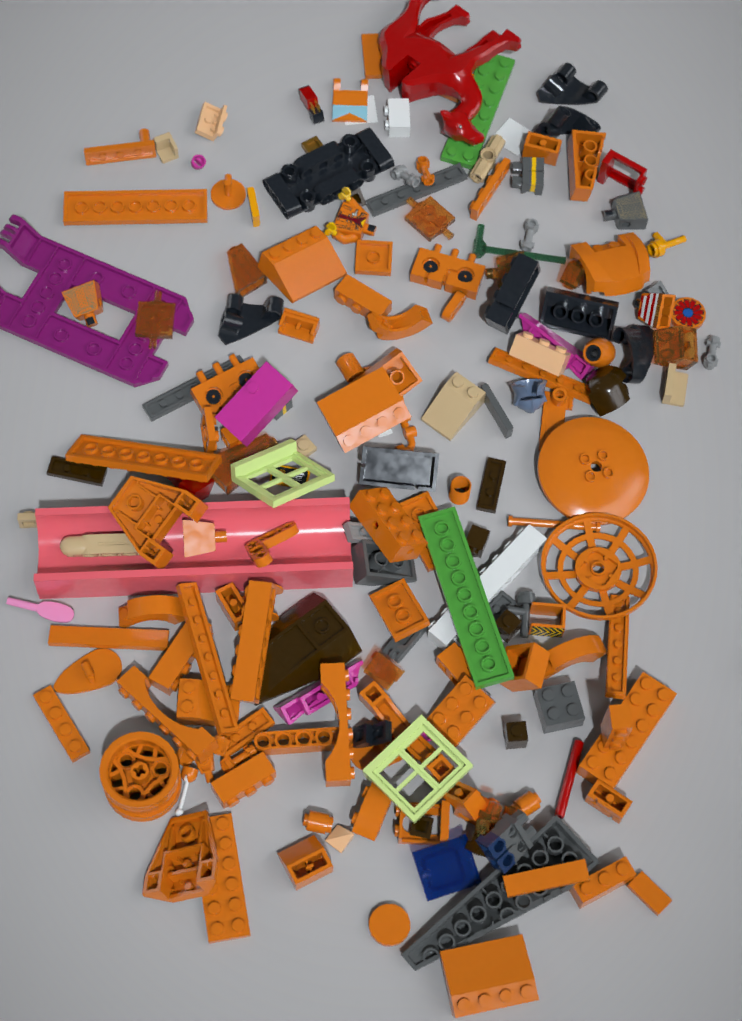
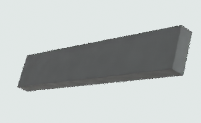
M458 163L433 173L435 180L430 186H426L420 178V184L417 187L405 184L365 200L366 206L371 215L375 217L465 181L468 176L461 164Z
M240 355L237 356L240 363L244 362ZM230 360L220 365L224 372L233 368ZM214 368L204 373L207 380L217 376ZM195 377L142 404V407L151 422L194 401L190 390L201 383L198 377Z

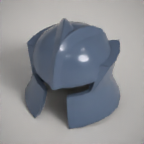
M525 379L511 383L510 386L515 394L513 405L518 406V408L527 413H534L544 402H547L544 393L547 380Z

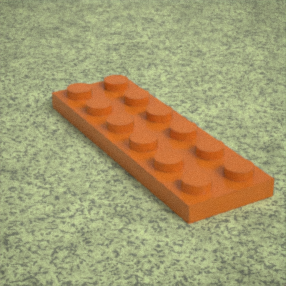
M232 814L211 816L209 819L219 865L217 881L209 895L202 897L209 944L251 937Z

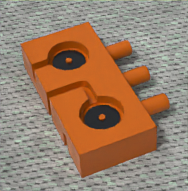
M435 244L433 251L420 247L410 274L411 282L441 290L443 285L446 292L455 294L457 291H462V293L467 295V298L476 300L486 266L474 263L476 259L475 254L471 253L468 260L457 258L459 250L455 248L449 256L440 253L442 248L440 244Z
M235 354L230 355L228 358L233 368L225 372L219 362L214 363L212 367L217 376L207 380L202 370L196 373L201 384L191 388L190 394L202 414L204 407H212V414L217 415L259 370L253 357L240 363Z

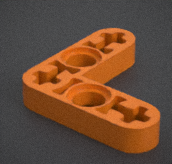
M291 521L251 540L245 545L248 556L257 568L269 565L273 558L268 549L298 534L299 529L296 523Z

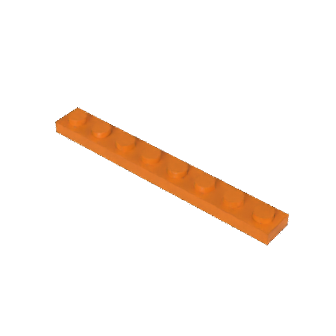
M197 582L178 584L176 590L217 734L221 736L237 733L239 731Z

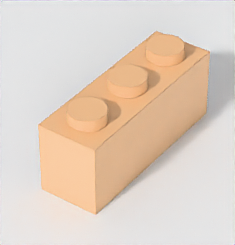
M527 331L516 334L509 355L556 376L564 374L571 353L567 352L566 348L559 345L555 347L550 344V341L543 338L539 340L533 337L534 334Z

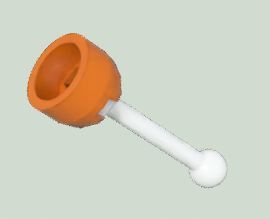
M187 766L182 768L181 777L185 784L179 807L175 811L177 816L183 815L182 808L188 785L197 778L199 770Z

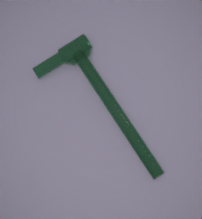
M478 224L473 246V254L476 255L477 259L484 256L485 253L517 257L518 253H522L538 261L565 264L566 257L486 246L483 240L485 225Z

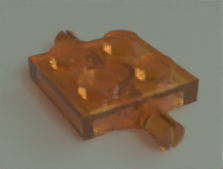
M429 196L426 200L419 203L412 197L407 199L406 203L413 209L405 216V221L429 242L441 234L447 237L448 240L454 237V234L447 228L455 222V217L434 198Z
M158 291L154 292V301L138 302L135 337L149 338L148 347L152 349V345L153 349H156L157 339H173L176 304L161 301V291H159V294Z

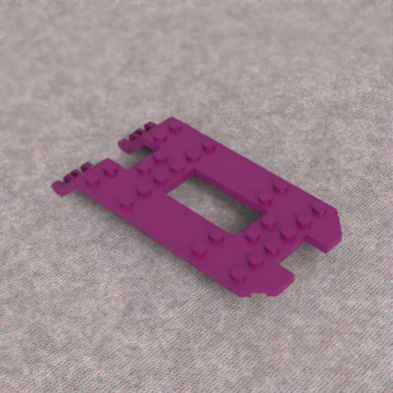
M12 214L9 221L19 226V228L17 229L10 224H5L4 230H1L0 235L3 238L9 239L10 242L8 243L0 238V248L22 267L38 274L22 299L5 292L0 287V329L132 387H139L159 381L169 364L168 361L154 355L169 329L186 336L194 323V317L186 297L45 238L24 219ZM95 280L100 285L102 301L135 315L120 340H117L56 314L65 301L62 292Z

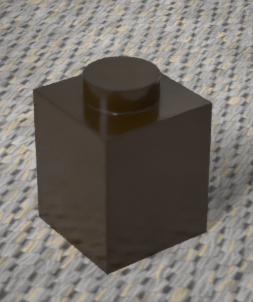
M473 524L467 536V542L472 557L481 558L489 540L490 530Z
M508 609L495 621L500 636L506 643L520 630L522 620Z
M526 721L505 723L504 738L506 749L526 748L528 743Z

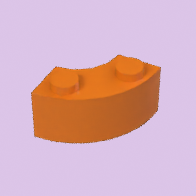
M372 782L370 787L366 785L362 794L364 801L359 813L355 811L351 823L354 824L353 833L375 841L392 801Z

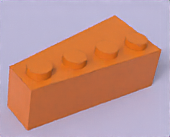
M572 130L567 141L570 200L588 201L594 187L606 133Z

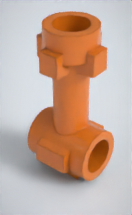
M420 156L416 162V169L419 173L423 174L421 181L426 186H430L434 183L435 176L430 174L428 170L430 168L428 158Z
M252 744L249 746L245 745L243 747L244 751L235 758L231 759L230 756L223 758L220 761L223 772L226 774L246 759L255 757L258 754Z

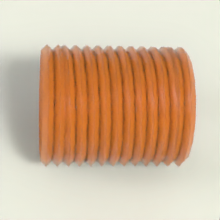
M353 353L344 354L336 362L348 383L365 372Z
M457 476L451 481L449 499L456 505L465 504L470 496L471 482L467 477ZM461 488L466 492H457L455 489Z

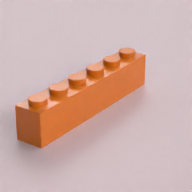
M249 580V585L245 588L246 604L242 607L243 622L239 626L238 631L240 641L235 649L237 660L232 668L234 679L233 684L229 687L230 699L236 702L259 704L277 586L271 582Z

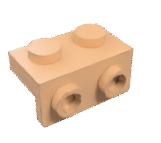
M204 102L195 133L211 141H214L218 136L220 137L224 130L222 125L228 116L226 112L227 105H223L220 109Z

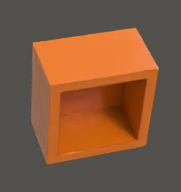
M535 642L506 646L505 651L514 673V679L499 684L512 692L541 689L550 652Z

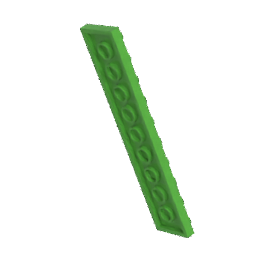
M455 506L418 516V521L423 536L428 542L427 548L475 690L513 680L514 673Z

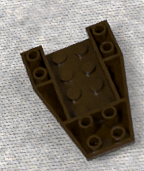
M312 593L284 613L271 628L259 704L319 680L320 664H346L362 652L349 626L326 599Z

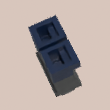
M519 809L513 815L505 813L502 819L495 824V827L486 836L480 835L476 839L477 844L485 853L484 855L491 866L503 874H506L525 854L527 848L530 849L533 846L531 839L537 833L535 828L529 823L522 827L529 818Z

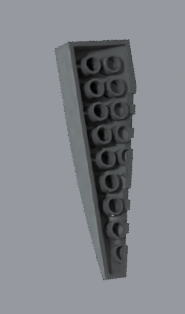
M556 815L531 839L533 846L530 849L527 848L525 854L506 874L496 869L403 952L401 956L414 971H417L440 959L439 951L464 946L563 894L575 885L572 884L507 898L503 876L585 859L589 872L600 861Z

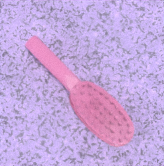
M11 597L7 598V605L38 612L41 617L50 621L68 623L74 618L73 609L61 603L44 601L36 604Z

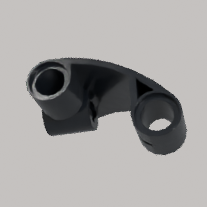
M565 63L548 79L537 93L541 103L584 105L599 102L608 92V86L601 80H597L591 86L586 85L574 77L576 74L575 67L570 63Z
M560 105L546 122L541 123L534 133L557 138L559 135L571 134L572 130L599 132L601 126L582 112Z
M229 294L226 309L221 318L218 337L225 345H228L268 327L281 319L284 300L280 297H270L264 305L243 303L244 298L239 294Z
M649 326L618 327L613 332L614 342L629 345L631 351V359L622 369L627 375L623 380L624 383L639 384L644 380L654 356L658 335Z

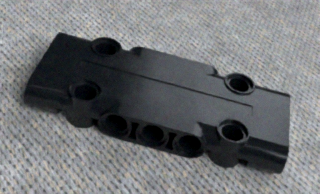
M368 127L355 135H344L340 143L331 141L300 156L293 164H285L281 172L275 173L262 181L266 191L284 217L290 219L302 212H312L318 204L326 205L338 199V194L342 192L344 187H348L351 191L360 188L364 181H373L376 175L394 167L395 164L391 154L374 131Z

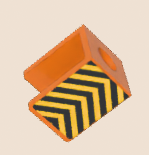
M531 602L530 614L560 616V625L531 623L528 635L562 638L565 630L566 604Z

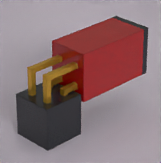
M309 85L299 88L300 99L308 109L313 124L323 122L324 114L318 104L317 95Z

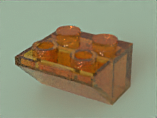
M680 325L655 329L653 331L655 365L668 367L669 363L677 364L676 369L687 371L698 363L696 328Z

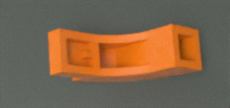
M417 304L396 316L386 317L374 312L367 315L369 327L373 332H376L378 339L397 340L409 337L433 324L427 308Z
M151 595L128 600L127 605L118 608L119 627L122 628L149 620H161L175 625L185 621L179 597Z
M588 635L578 637L548 650L550 656L544 680L573 664L580 662L592 663L607 654L600 636Z

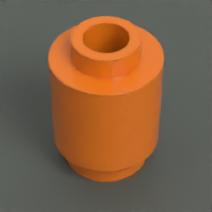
M528 791L514 800L513 804L510 805V809L513 814L519 809L528 817L540 808L539 803H541V799L537 793Z
M310 810L309 814L305 813L303 826H306V831L321 834L331 833L334 817L329 816L327 813Z

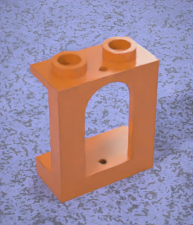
M442 800L441 804H435L424 814L440 816L439 835H431L430 839L412 836L405 831L403 819L406 815L396 806L395 817H399V824H395L394 837H398L399 844L447 847L449 840V802ZM409 802L414 808L419 804L416 802Z

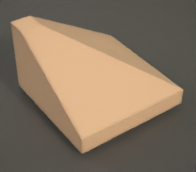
M337 825L325 842L342 853L354 838V834Z

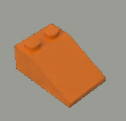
M180 678L176 718L177 723L181 725L215 726L201 679ZM231 700L238 724L240 702Z

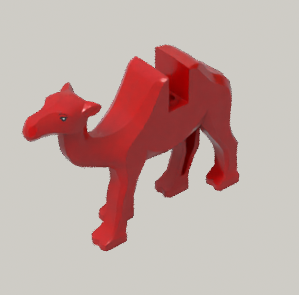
M409 0L407 8L400 16L385 26L380 32L379 50L382 60L384 85L392 92L402 83V98H409V103L436 95L458 98L461 103L457 108L450 112L446 110L440 111L444 121L441 133L448 135L455 141H464L472 146L481 144L485 139L484 134L476 129L471 120L481 109L482 93L472 73L478 66L487 63L505 50L517 52L521 48V38L508 29L502 35L491 30L477 44L469 47L465 52L454 54L448 47L433 38L440 31L453 25L467 26L470 23V14L456 4L449 11L427 18L419 25L421 12L430 0Z

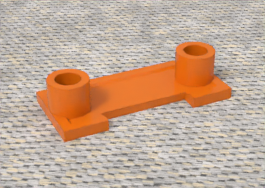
M556 388L553 392H544L547 402L543 404L538 451L541 450L543 443L551 432L565 422L566 410L572 411L573 397L568 396L563 388Z

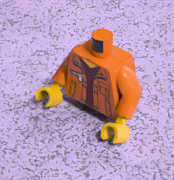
M344 187L342 192L338 194V198L346 200V202H343L335 223L329 222L324 233L326 236L332 234V239L346 245L362 240L364 234L374 236L377 226L368 224L369 214L351 196V190L348 187Z

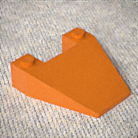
M130 476L110 503L108 509L139 555L157 568L164 569L174 555L159 544L182 513L198 523L208 509V506L187 490Z

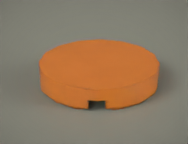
M396 904L379 906L373 911L369 919L371 937L378 944L387 947L401 944L410 932L411 921L407 912Z

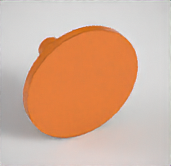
M226 174L225 179L218 181L211 189L212 202L218 208L224 210L236 209L246 199L245 187L239 181L232 179L231 174Z

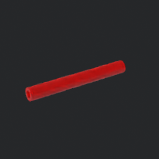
M574 740L554 816L557 815L560 819H564L583 749L584 742L580 740Z

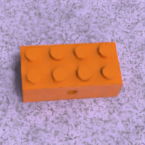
M387 487L359 490L350 503V509L390 563L417 559L428 544L423 534L417 529L412 519L406 514Z

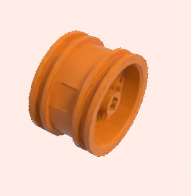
M132 732L119 737L105 750L99 768L100 781L109 805L120 816L136 822L153 821L164 816L177 803L182 788L181 772L176 753L165 739L150 732ZM143 754L152 755L153 757L143 756ZM124 761H132L131 765L127 767L122 766ZM159 768L166 769V772L162 775L156 773ZM122 779L123 786L113 787V782ZM161 788L162 790L154 796L153 794ZM133 793L141 794L137 800H132L130 797Z

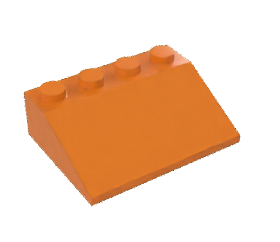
M317 226L262 252L258 268L291 303L347 275L330 240Z
M383 366L316 402L344 453L412 417Z
M523 934L439 951L451 1013L455 1018L539 1000Z

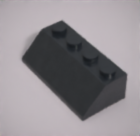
M548 286L540 323L550 329L590 338H605L610 341L619 302Z

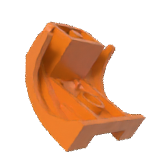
M634 232L618 235L617 242L613 241L609 242V244L590 247L587 242L570 245L569 258L578 259L584 268L587 294H591L593 291L604 292L605 296L624 295L642 289L644 283L650 280L648 252L641 239Z

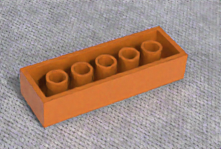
M642 672L625 700L621 703L630 704L633 725L624 747L619 750L603 748L601 733L580 763L576 773L592 784H595L597 779L615 789L674 701L677 693L645 672Z

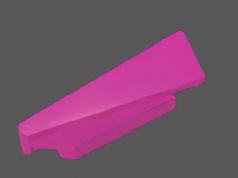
M354 660L345 665V669L349 670V682H346V689L351 690L358 685V674L360 666L363 665L362 660ZM319 680L273 706V709L287 725H291L302 714L310 715L330 703V700L321 690Z

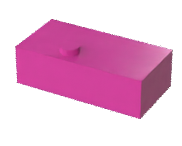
M266 361L215 418L247 447L294 397L298 390Z

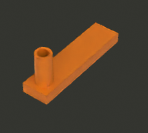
M143 128L139 130V142L84 148L86 166L155 158V142L150 140L149 130Z

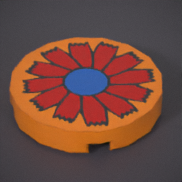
M684 297L674 302L671 323L676 328L682 331H695L702 326L706 318V311L698 300Z

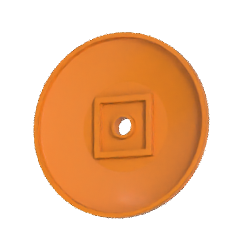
M582 417L561 424L547 437L538 456L537 473L542 491L553 507L569 519L586 513H606L624 519L640 505L648 488L649 466L641 445L626 429L606 419ZM591 464H597L600 467V471H593ZM600 522L601 525H608V524H610V523H607V522Z

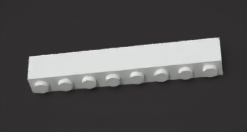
M530 524L525 529L521 528L516 534L517 538L513 542L510 540L500 555L496 554L491 561L492 564L488 568L484 567L480 571L479 576L489 604L544 548L547 538ZM448 607L442 611L441 618L437 622L434 620L428 627L427 638L443 651L458 639Z

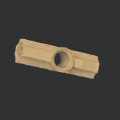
M498 134L492 135L486 147L481 150L480 157L469 175L473 182L483 183L490 170L494 168L495 161L506 143L502 136Z

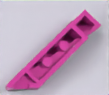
M521 313L519 315L523 326L521 332H530L534 334L533 337L539 340L540 338L550 341L551 345L555 347L557 345L567 349V352L571 353L566 369L569 367L580 380H583L595 368L585 362L583 352L529 314Z

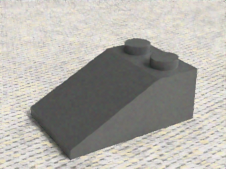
M362 539L351 548L356 585H390L402 578L405 579L406 583L417 581L414 559L390 563L376 543L371 540Z

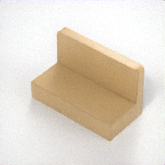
M669 363L666 371L662 404L683 407L685 404L688 374L676 372L677 364Z

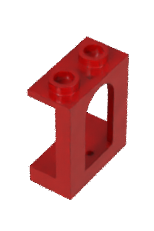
M610 149L601 162L597 182L603 185L608 177L633 190V193L640 191L642 195L645 189L643 186L647 181V169ZM615 160L635 170L640 175L637 180L614 169Z

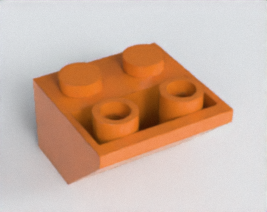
M315 835L277 853L296 891L333 872V864Z

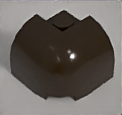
M607 365L593 370L586 381L591 391L588 396L600 417L620 408L630 400L628 387L622 382L627 375L616 366Z

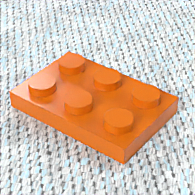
M404 578L369 595L370 600L395 643L431 625Z
M465 675L429 715L427 720L454 747H457L496 701L482 688L475 690L472 679Z

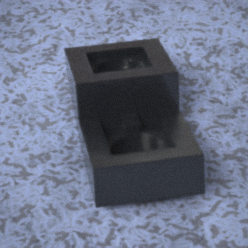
M384 720L374 725L365 723L353 728V748L371 747L392 741L391 721Z

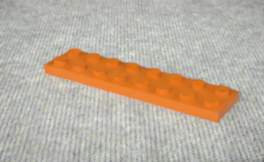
M207 189L64 191V226L207 223Z
M83 434L65 454L66 461L78 464L83 463L207 483L222 462V455Z

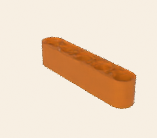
M339 727L260 732L254 738V747L258 754L264 752L265 755L333 751L337 742ZM352 731V740H349V747H350V746L352 745V743H353V731ZM325 736L329 738V741L322 743L319 741V738ZM307 738L309 742L307 744H301L299 743V739ZM282 739H286L289 743L285 746H282L278 742ZM260 741H267L269 743L266 747L258 745Z

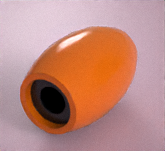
M594 338L587 342L583 348L585 362L596 368L609 365L616 356L615 346L605 338Z

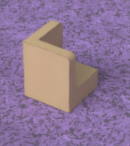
M170 132L153 138L155 150L163 164L179 158L178 147Z

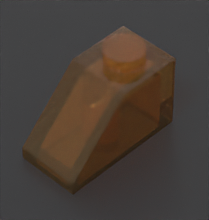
M575 258L568 262L559 281L563 283L565 288L570 290L579 288L586 278L584 268L578 259Z

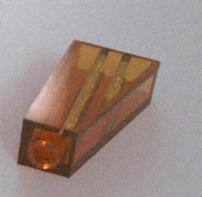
M267 434L256 437L247 447L242 443L218 453L222 455V462L211 478L229 495L239 487L231 479L230 464L279 443L275 438H270Z

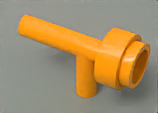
M655 232L652 236L655 240L647 245V251L651 257L658 258L665 254V249L684 243L687 239L682 235L666 241L658 232Z

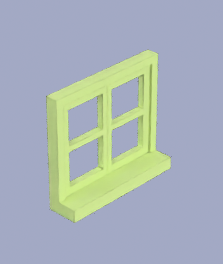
M292 438L230 464L232 481L272 508L335 481V474L299 453L296 441ZM291 461L301 466V468L287 474L276 469ZM306 471H310L318 476L302 484L292 479V477ZM266 472L276 477V479L262 485H258L250 480ZM280 482H284L292 487L277 495H273L265 490Z
M420 715L363 769V774L415 824L473 768V764L424 716ZM424 732L439 748L419 765L405 749ZM443 751L458 766L438 784L424 768ZM400 756L414 772L395 789L380 773ZM418 774L433 790L414 808L399 792Z

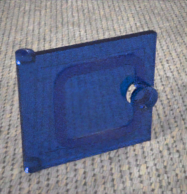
M466 833L412 852L427 902L481 883L473 854L465 849L468 840Z

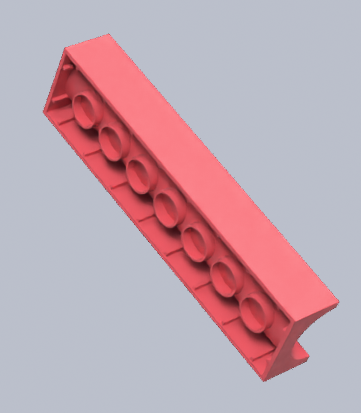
M350 497L293 499L275 508H272L262 500L203 502L208 506V509L199 521L214 523L215 531H226L227 542L215 543L216 551L184 557L182 520L192 519L182 513L159 544L174 555L164 569L157 568L140 555L67 557L62 553L60 543L65 537L124 533L108 509V506L35 508L39 556L37 574H34V584L40 599L178 594L176 590L178 584L197 582L199 593H213L233 582L238 592L245 591L246 586L249 585V580L271 582L283 587L284 590L353 587L351 543L347 541L343 528L347 521L350 522ZM294 521L299 529L298 534L269 548L268 550L273 561L265 567L257 568L248 556L245 545L251 540L287 522Z

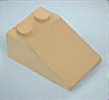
M455 372L422 416L421 421L451 441L484 404L486 392L458 372Z

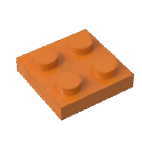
M357 240L355 274L391 276L393 242Z
M204 407L200 428L204 452L214 454V451H217L219 433L218 430L215 431L216 414H212V407Z

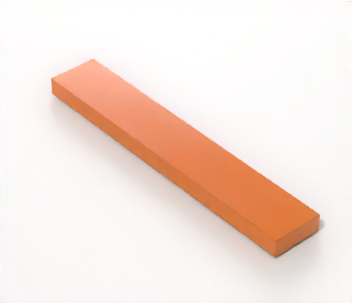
M496 347L488 360L489 364L526 379L547 380L546 387L553 390L563 388L568 396L591 404L588 396L591 393L590 387L585 383L563 374L556 376L513 357L508 352Z
M611 594V595H610V600H612V599H614V598H616V597H618V596H620V595H612V594ZM630 597L615 605H611L614 614L621 613L630 608ZM629 614L608 621L605 697L623 700L626 698Z
M50 625L48 645L166 651L169 643V630Z

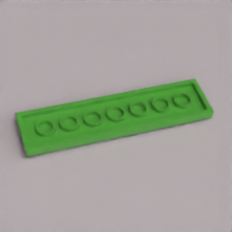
M497 54L490 61L475 69L474 79L482 93V106L471 122L479 132L484 134L485 139L481 144L472 146L464 141H455L448 137L440 161L453 165L460 163L463 168L470 170L474 168L514 68L515 59Z

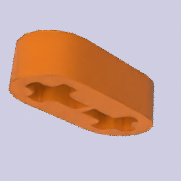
M457 291L445 307L441 318L451 322L464 304L467 295Z

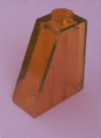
M242 243L230 248L227 252V259L234 294L245 297L267 283V276L258 268L259 263Z

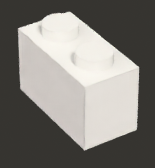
M388 98V106H384V115L388 116V120H385V131L389 132V138L410 137L409 98Z

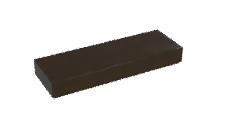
M52 456L47 469V475L103 487L108 469L102 466L69 462L65 458Z
M488 457L477 510L496 513L506 461Z

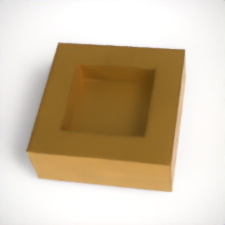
M317 135L302 142V148L306 154L323 146Z

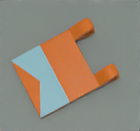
M334 78L332 122L367 123L368 79L361 80V91L340 90L341 79Z

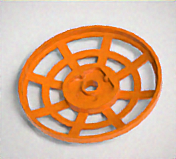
M586 513L572 517L560 524L545 542L540 564L545 587L558 604L566 603L555 594L549 580L559 579L565 591L573 597L566 604L567 611L579 617L599 621L621 618L641 607L654 589L658 570L655 551L645 534L631 522L606 513ZM591 522H607L617 525L622 529L617 537L605 533H593ZM577 524H584L585 534L574 538L567 545L558 539V536L568 528ZM629 532L642 544L648 555L647 557L636 559L633 551L623 542ZM594 539L606 540L611 542L612 545L609 549L596 547ZM587 541L588 549L580 555L572 550L577 544ZM552 544L562 551L558 560V572L546 571L547 556ZM619 547L627 554L630 559L629 562L620 563L619 558L615 555ZM566 556L576 562L574 571H563ZM650 564V581L647 590L644 592L635 588L639 576V567ZM600 566L603 572L596 573L593 571V567ZM624 570H633L630 585L619 580L621 572ZM566 579H577L581 585L577 593L569 587ZM615 586L625 591L620 596L609 600L607 591ZM588 590L599 592L601 601H591L583 597ZM630 594L640 598L631 608L614 614L611 605L623 601ZM581 602L589 606L603 607L606 615H591L574 608Z

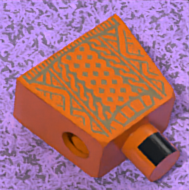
M92 280L62 292L73 316L77 320H85L87 327H94L98 324L95 315L103 313L99 283Z

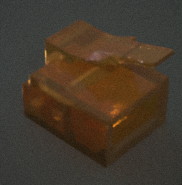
M375 651L371 656L373 658L363 672L388 691L391 685L399 680L405 670L382 652Z

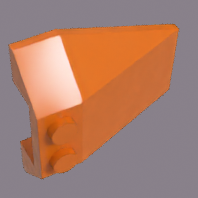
M206 810L170 819L145 875L142 892L144 897L175 903L210 894L217 881L219 861L209 814Z

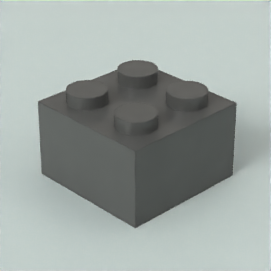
M575 681L535 690L533 698L544 734L583 725L585 715Z

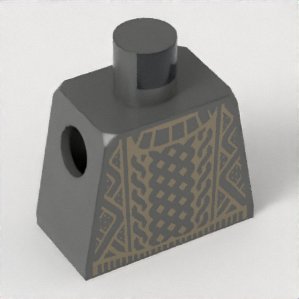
M640 191L614 199L611 210L603 212L604 220H614L618 230L646 229L648 217Z

